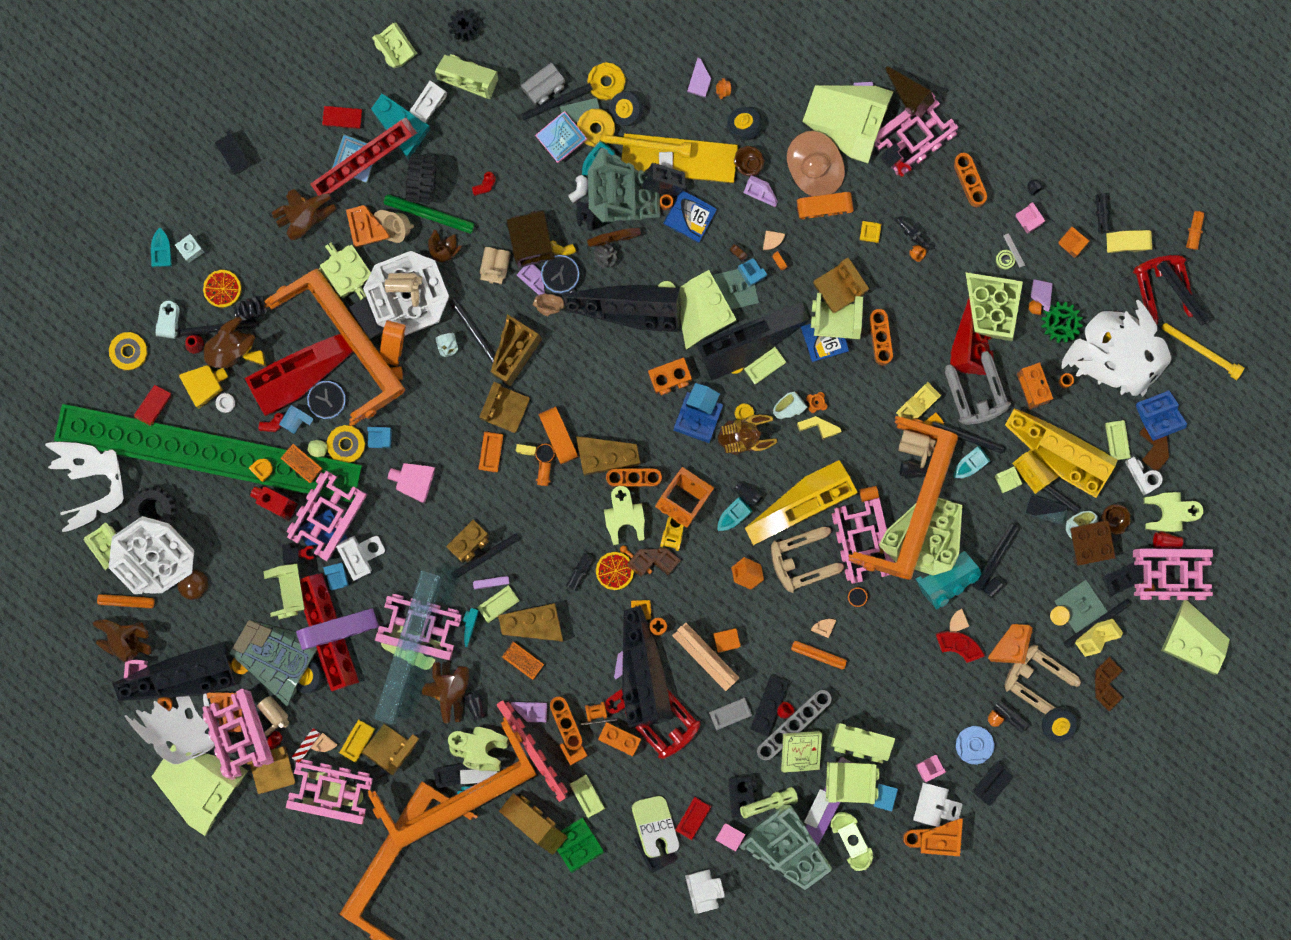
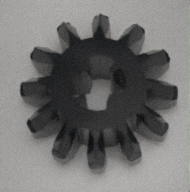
M463 9V14L460 15V12L457 10V17L450 16L453 22H448V27L451 28L449 33L455 34V40L461 36V42H464L467 36L468 40L471 41L472 37L470 34L478 35V32L474 29H480V25L476 24L479 18H473L474 12L472 11L467 15V10ZM462 22H466L468 27L465 26L466 29L461 28L460 24L462 25Z
M256 296L235 303L233 306L235 317H241V322L264 315L267 310L263 298Z

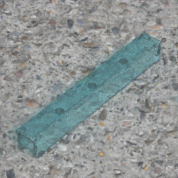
M421 570L374 716L376 720L388 724H396L442 578L438 575Z

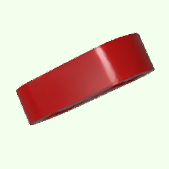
M622 689L610 696L605 702V708L611 714H616L625 708L624 700L621 698L623 697ZM620 699L622 701L617 705V710L608 708L610 700L615 702Z

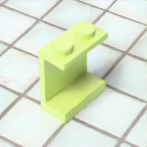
M817 293L816 300L812 301V312H815V317L812 316L811 328H814V336L860 339L863 297L855 296L854 304H848L836 313H832L826 302H821V293Z
M297 564L278 566L264 571L265 579L279 577L284 607L282 610L270 613L271 617L278 616V619L290 618L291 616L298 615V611L304 610Z
M827 762L825 801L833 803L858 802L875 804V800L878 799V788H875L876 780L879 779V769L876 768L875 764Z

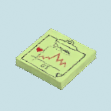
M814 731L783 734L781 770L783 772L820 770L822 733Z

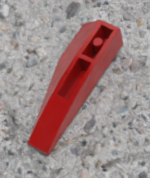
M338 334L280 359L251 374L245 380L262 412L267 416L300 399L354 351L342 334Z

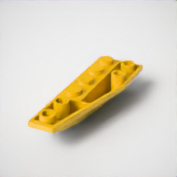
M1015 408L1005 424L1062 479L1097 498L1118 461L1084 440Z
M840 460L804 477L745 527V530L752 544L755 545L856 495L858 492Z

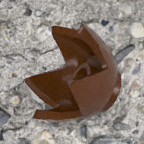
M436 230L433 231L428 240L430 254L438 262H446L452 259L462 247L459 245L456 248L455 234L441 241Z

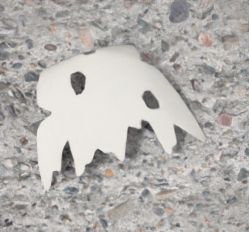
M1139 300L1136 301L1139 310H1136V314L1139 318L1140 326L1126 311L1124 313L1125 319L1123 320L1124 328H1118L1117 330L1109 328L1114 347H1109V354L1102 352L1099 348L1089 343L1088 352L1094 360L1074 362L1083 372L1100 382L1116 388L1126 385L1127 390L1133 396L1139 395L1155 382L1171 361V355L1166 342L1160 337H1154V334L1157 332V325L1146 307ZM1145 350H1148L1154 356L1152 362L1146 360ZM1107 361L1116 365L1115 370L1108 369L1105 363ZM1151 372H1154L1151 378H1149V374Z
M1102 311L1098 313L1085 328L1087 341L1077 339L1063 358L1062 369L1068 364L1072 367L1075 361L1084 358L1083 361L1094 360L1088 352L1089 343L1099 348L1102 352L1109 354V347H1114L1112 339L1108 343H1102L1103 336L1106 332H1109V328L1117 330L1120 328V325L1124 326L1123 320L1119 318V316H1124V312ZM1131 316V318L1140 326L1139 320ZM1145 350V358L1150 362V352ZM1111 361L1105 363L1108 369L1115 370L1116 365ZM1080 368L1076 376L1087 375ZM1126 385L1121 386V395L1129 392ZM1147 389L1140 393L1142 397L1147 392Z
M46 443L49 449L61 456V458L53 460L48 468L71 470V473L68 474L71 480L103 474L112 481L111 492L104 498L60 513L64 515L80 510L76 516L68 520L69 525L64 527L62 532L76 529L93 521L97 510L102 513H108L122 503L124 498L116 452L109 450L101 454L95 447L79 443ZM81 458L85 462L83 465H75L73 459Z
M203 694L204 706L209 707L207 695ZM190 696L176 697L179 707L178 709L172 707L171 711H168L156 701H154L152 714L136 710V713L146 727L125 715L135 731L147 743H153L155 751L172 764H180L196 758L215 746L209 734H205L208 724L196 712ZM187 708L192 710V719L186 718L185 710ZM166 741L172 742L176 746V751L172 752L168 748ZM187 752H191V753H192V754H190V755H188V756L185 755Z

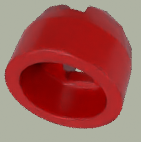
M783 702L779 705L777 714L780 718H789L794 714V708L790 703Z

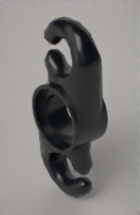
M896 216L894 218L895 222L904 230V234L906 236L909 235L913 242L926 250L931 249L930 244L926 243L918 229L901 217Z

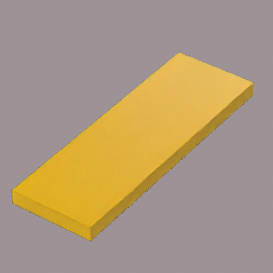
M624 134V138L680 145L684 144V142L692 143L690 158H684L679 153L672 152L673 169L685 172V179L734 183V157L738 145ZM623 145L621 161L634 165V169L638 171L642 170L645 172L651 166V163L659 164V152L668 151Z

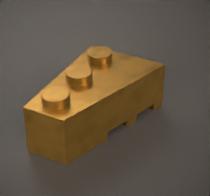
M507 314L491 373L511 386L541 342L542 338L540 335Z
M576 436L584 476L607 472L611 469H622L640 465L637 444Z
M556 604L498 615L502 635L563 642Z

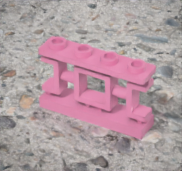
M932 93L935 101L927 110V113L931 116L927 122L923 123L918 116L911 120L910 118L914 115H910L905 110L879 130L875 146L878 151L885 146L890 148L893 144L888 138L882 143L880 141L900 126L901 129L896 132L901 139L897 143L900 148L899 151L905 147L912 154L917 150L920 151L904 164L909 166L914 162L919 164L927 157L926 153L930 150L935 152L942 146V141L945 139L949 141L955 137L959 127L957 124H954L952 119L943 124L933 111L940 103ZM917 123L927 137L913 147L903 133ZM935 124L938 125L942 132L946 128H950L932 143H929L934 138L929 129ZM893 165L891 168L894 169L896 175H898V169L895 165ZM901 168L903 174L908 172L907 168Z
M329 471L321 472L316 480V483H318L316 489H311L306 497L309 501L305 507L301 506L296 515L299 518L296 523L292 522L287 530V533H289L287 538L296 543H299L302 536H305L318 544L314 554L326 561H329L337 548L336 546L341 541L368 495L356 487H352L349 494L333 486L337 476ZM327 479H330L326 487L335 491L330 501L320 496L318 501L315 502ZM355 494L356 497L342 518L344 509L337 506V502L341 496L351 500ZM322 502L338 511L329 527L314 519ZM310 512L307 520L315 524L310 534L300 530L299 534L295 535L306 515ZM337 528L326 548L322 551L325 543L317 539L320 531L323 529L328 533H332L333 529Z
M879 498L865 501L866 511L848 515L846 506L834 508L835 513H832L834 525L838 524L839 532H836L838 543L843 544L844 550L840 551L842 561L847 562L848 569H845L847 581L851 580L852 584L863 582L861 572L868 571L863 567L857 568L858 576L854 577L851 562L848 561V551L856 552L853 534L871 530L875 549L858 552L871 556L873 553L880 552L878 544H880L887 530ZM872 506L874 507L879 529L877 533L875 532L874 525L864 527L862 519L863 516L871 515L870 507ZM841 513L844 514L845 520L855 519L857 529L847 531L849 539H845L840 517ZM884 551L886 561L894 563V560ZM881 572L882 577L890 576V574Z
M1133 550V557H1136L1134 565H1144V584H1135L1136 592H1134V596H1140V600H1152V596H1158V600H1170V596H1177V600H1188V596H1195V600H1207L1206 596H1213V592H1210L1212 584H1203L1202 566L1211 565L1210 558L1213 557V550ZM1143 558H1166V561H1158V571H1151V561H1144ZM1180 558H1202V561L1194 562V571H1188V561H1180ZM1166 565H1180V584H1166ZM1152 578H1158V588H1166V592H1145L1144 588H1152ZM1188 579H1195V589H1202L1203 592H1180V589L1188 588Z
M392 594V597L387 596L384 607L393 610L389 628L379 626L375 641L451 661L454 645L445 642L450 625L460 627L462 615H458L459 611L448 608V611L440 610L441 606L431 603L429 607L421 605L422 601L412 598L410 602L403 600L404 596ZM392 602L418 608L417 612L409 610L407 619L397 617L399 607L393 606ZM429 612L455 618V621L446 620L444 629L434 627L436 617L429 615ZM413 615L430 619L426 638L408 633ZM395 624L404 626L403 636L410 638V640L405 641L386 636L384 632L392 633ZM432 634L442 636L440 646L447 648V650L443 651L421 645V642L429 643Z
M240 689L236 691L237 694H232L233 705L222 710L215 703L210 704L211 706L202 707L204 711L203 719L208 724L210 730L208 732L209 737L215 745V755L221 763V773L224 777L231 780L242 775L239 766L253 761L254 766L259 768L263 764L269 765L274 762L251 692L245 689ZM242 708L244 717L235 719L233 712ZM226 716L228 723L219 727L217 718ZM241 725L245 740L232 745L227 731ZM254 744L256 753L253 752L247 755L245 747ZM238 751L240 758L231 762L228 753L231 754Z
M301 759V763L296 762L294 774L303 775L299 794L289 793L286 808L364 824L366 809L359 808L357 805L361 788L371 790L373 778H369V773L358 771V775L350 774V769L339 767V771L331 769V765L320 763V767L313 766V761ZM303 767L326 772L328 775H319L318 783L313 784L307 782L309 773L301 770ZM344 776L363 780L366 783L365 785L357 783L356 792L354 793L345 791L347 781L339 778ZM323 780L341 784L337 803L319 799ZM305 790L315 792L313 802L321 803V806L295 802V798L303 799ZM343 798L354 800L352 810L358 811L359 815L332 809L333 806L341 808Z

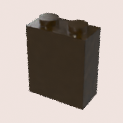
M533 211L527 215H516L511 219H507L514 258L518 268L555 259L544 211Z

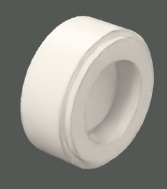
M221 394L216 399V407L223 413H229L235 407V399L230 394Z

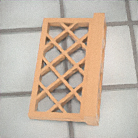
M687 623L677 629V632L672 635L725 691L739 679L733 670Z

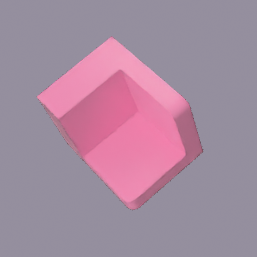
M1033 202L1015 215L1027 234L1045 222Z
M130 660L126 662L124 678L148 667V661Z
M937 755L916 764L924 782L946 772Z
M724 824L715 840L736 851L745 834L728 824Z

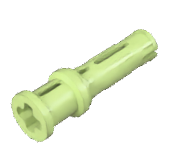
M792 787L787 788L786 791L781 793L775 792L769 798L742 806L740 808L743 818H748L773 808L778 809L782 805L796 804L798 802L797 793Z

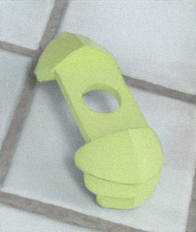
M839 812L831 820L833 833L839 832L851 856L847 859L851 868L855 871L866 870L872 863V849L867 847L856 825L858 823L856 818L851 814ZM850 835L858 837L859 842L857 845L849 844L848 837Z

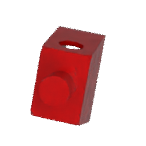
M255 486L250 494L252 498L256 499V504L290 521L298 506L297 503L265 486L263 489Z

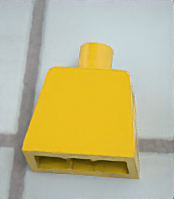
M206 365L180 374L179 377L194 405L199 409L223 391L219 382L228 378V375L224 368L213 372L211 367Z

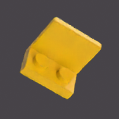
M1032 450L1024 453L1012 463L1035 494L1059 477Z

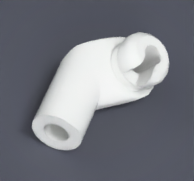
M579 175L576 178V190L568 195L572 203L578 201L588 192V179L583 175Z

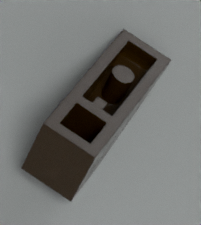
M887 66L885 70L888 78L901 99L905 110L910 115L915 114L921 118L935 101L932 92Z

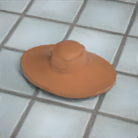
M806 131L792 140L787 151V163L791 175L799 188L810 196L828 195L836 192L843 182L845 166L843 158L832 139L818 131Z

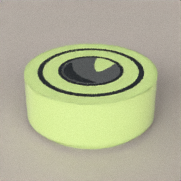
M1002 250L996 256V264L1001 269H1010L1015 263V258L1009 250Z

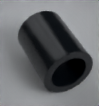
M994 577L982 590L990 598H993L1004 585Z

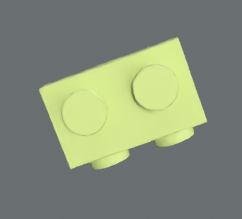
M392 23L382 33L372 37L376 48L382 51L386 57L387 64L393 68L403 66L417 54L397 23Z
M106 522L83 539L105 570L109 569L112 536L116 534L113 527L108 526Z

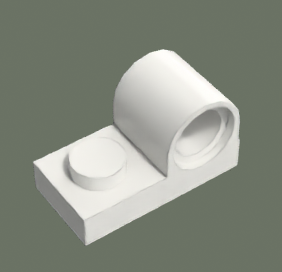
M429 81L409 112L426 123L436 107L438 108L444 101L447 92L432 81Z
M1133 457L1125 462L1143 496L1161 485V474L1154 470L1143 474L1142 470L1144 468L1139 459L1136 460ZM1149 475H1153L1156 478L1155 485L1148 483L1147 478Z

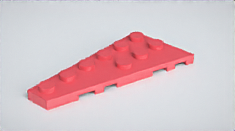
M502 700L496 704L503 716L506 717L509 725L513 728V731H518L522 739L521 743H523L525 750L542 776H545V780L551 790L556 793L558 801L560 802L567 797L565 793L568 790L562 782H557L555 779L557 774L552 766L547 767L544 761L547 759L541 750L537 751L533 746L536 744L530 734L526 735L523 731L525 725L521 719H515L512 713L515 710L509 701L505 703Z

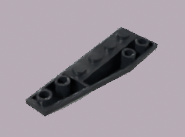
M617 286L587 289L563 295L564 311L640 330L679 332L680 288Z
M801 302L701 341L696 346L710 380L713 381L747 367L810 319Z
M641 606L624 610L622 693L629 728L659 724L673 719L662 663Z
M221 642L148 666L128 675L127 678L114 682L113 688L118 701L199 696L235 686L236 681L225 643Z

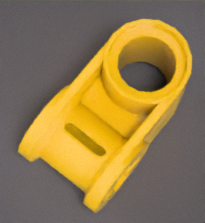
M669 516L660 547L667 546L679 551L684 526L681 524L677 528L672 527L670 524L672 518Z

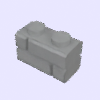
M550 63L523 83L521 88L535 106L537 104L542 105L549 100L548 96L553 92L557 94L564 89L565 79L555 66Z

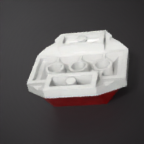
M412 251L376 264L363 288L377 325L384 327L387 320L406 325L404 336L439 323L449 299L435 260ZM389 273H415L417 276L423 277L422 284L418 287L420 298L417 307H413L411 297L409 299L402 297L403 292L385 291V280L388 279Z
M142 516L112 536L109 569L133 594H142V592L163 593L192 574L194 549L169 523Z

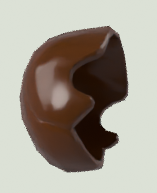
M745 146L735 153L734 164L741 174L749 177L751 175L755 176L764 167V157L755 147Z
M1112 504L1103 511L1102 521L1107 520L1109 522L1112 534H1122L1125 532L1126 527L1130 525V512L1121 504Z
M197 569L192 570V574L178 582L179 593L188 600L200 598L208 589V578Z

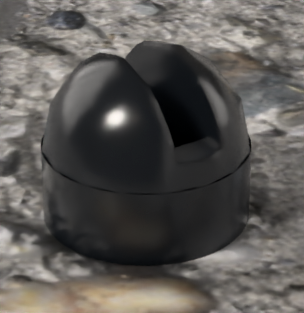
M1035 179L1030 180L1027 185V190L1031 196L1036 195L1044 188L1041 182Z

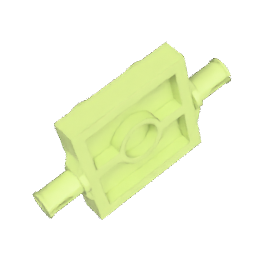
M332 242L329 243L325 248L331 256L320 265V268L341 298L348 293L356 292L360 300L364 299L366 294L362 286L367 282L371 272L352 245L342 251H337Z

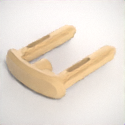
M820 527L780 542L774 540L771 544V556L775 572L788 592L794 593V589L837 575L844 570L842 563H833L789 578L787 571L795 569L792 558L782 560L781 553L826 538L831 533L829 527ZM804 537L806 538L805 541L799 542L797 544L791 546L787 545V543ZM814 574H819V577L807 580L805 582L800 581V579H803L805 577Z
M1032 645L1028 648L1025 664L1014 663L1005 681L1006 692L1012 691L1046 715L1047 712L1055 707L1017 682L1019 674L1028 679L1033 673L1034 669L1027 665L1030 659H1033L1071 686L1078 687L1081 681L1077 675L1040 651L1038 645ZM1042 658L1052 663L1054 666L1058 668V670H1055L1054 668L1043 662ZM1023 690L1024 692L1035 698L1037 702L1035 703L1034 701L1026 697L1024 694H1022L1020 691Z

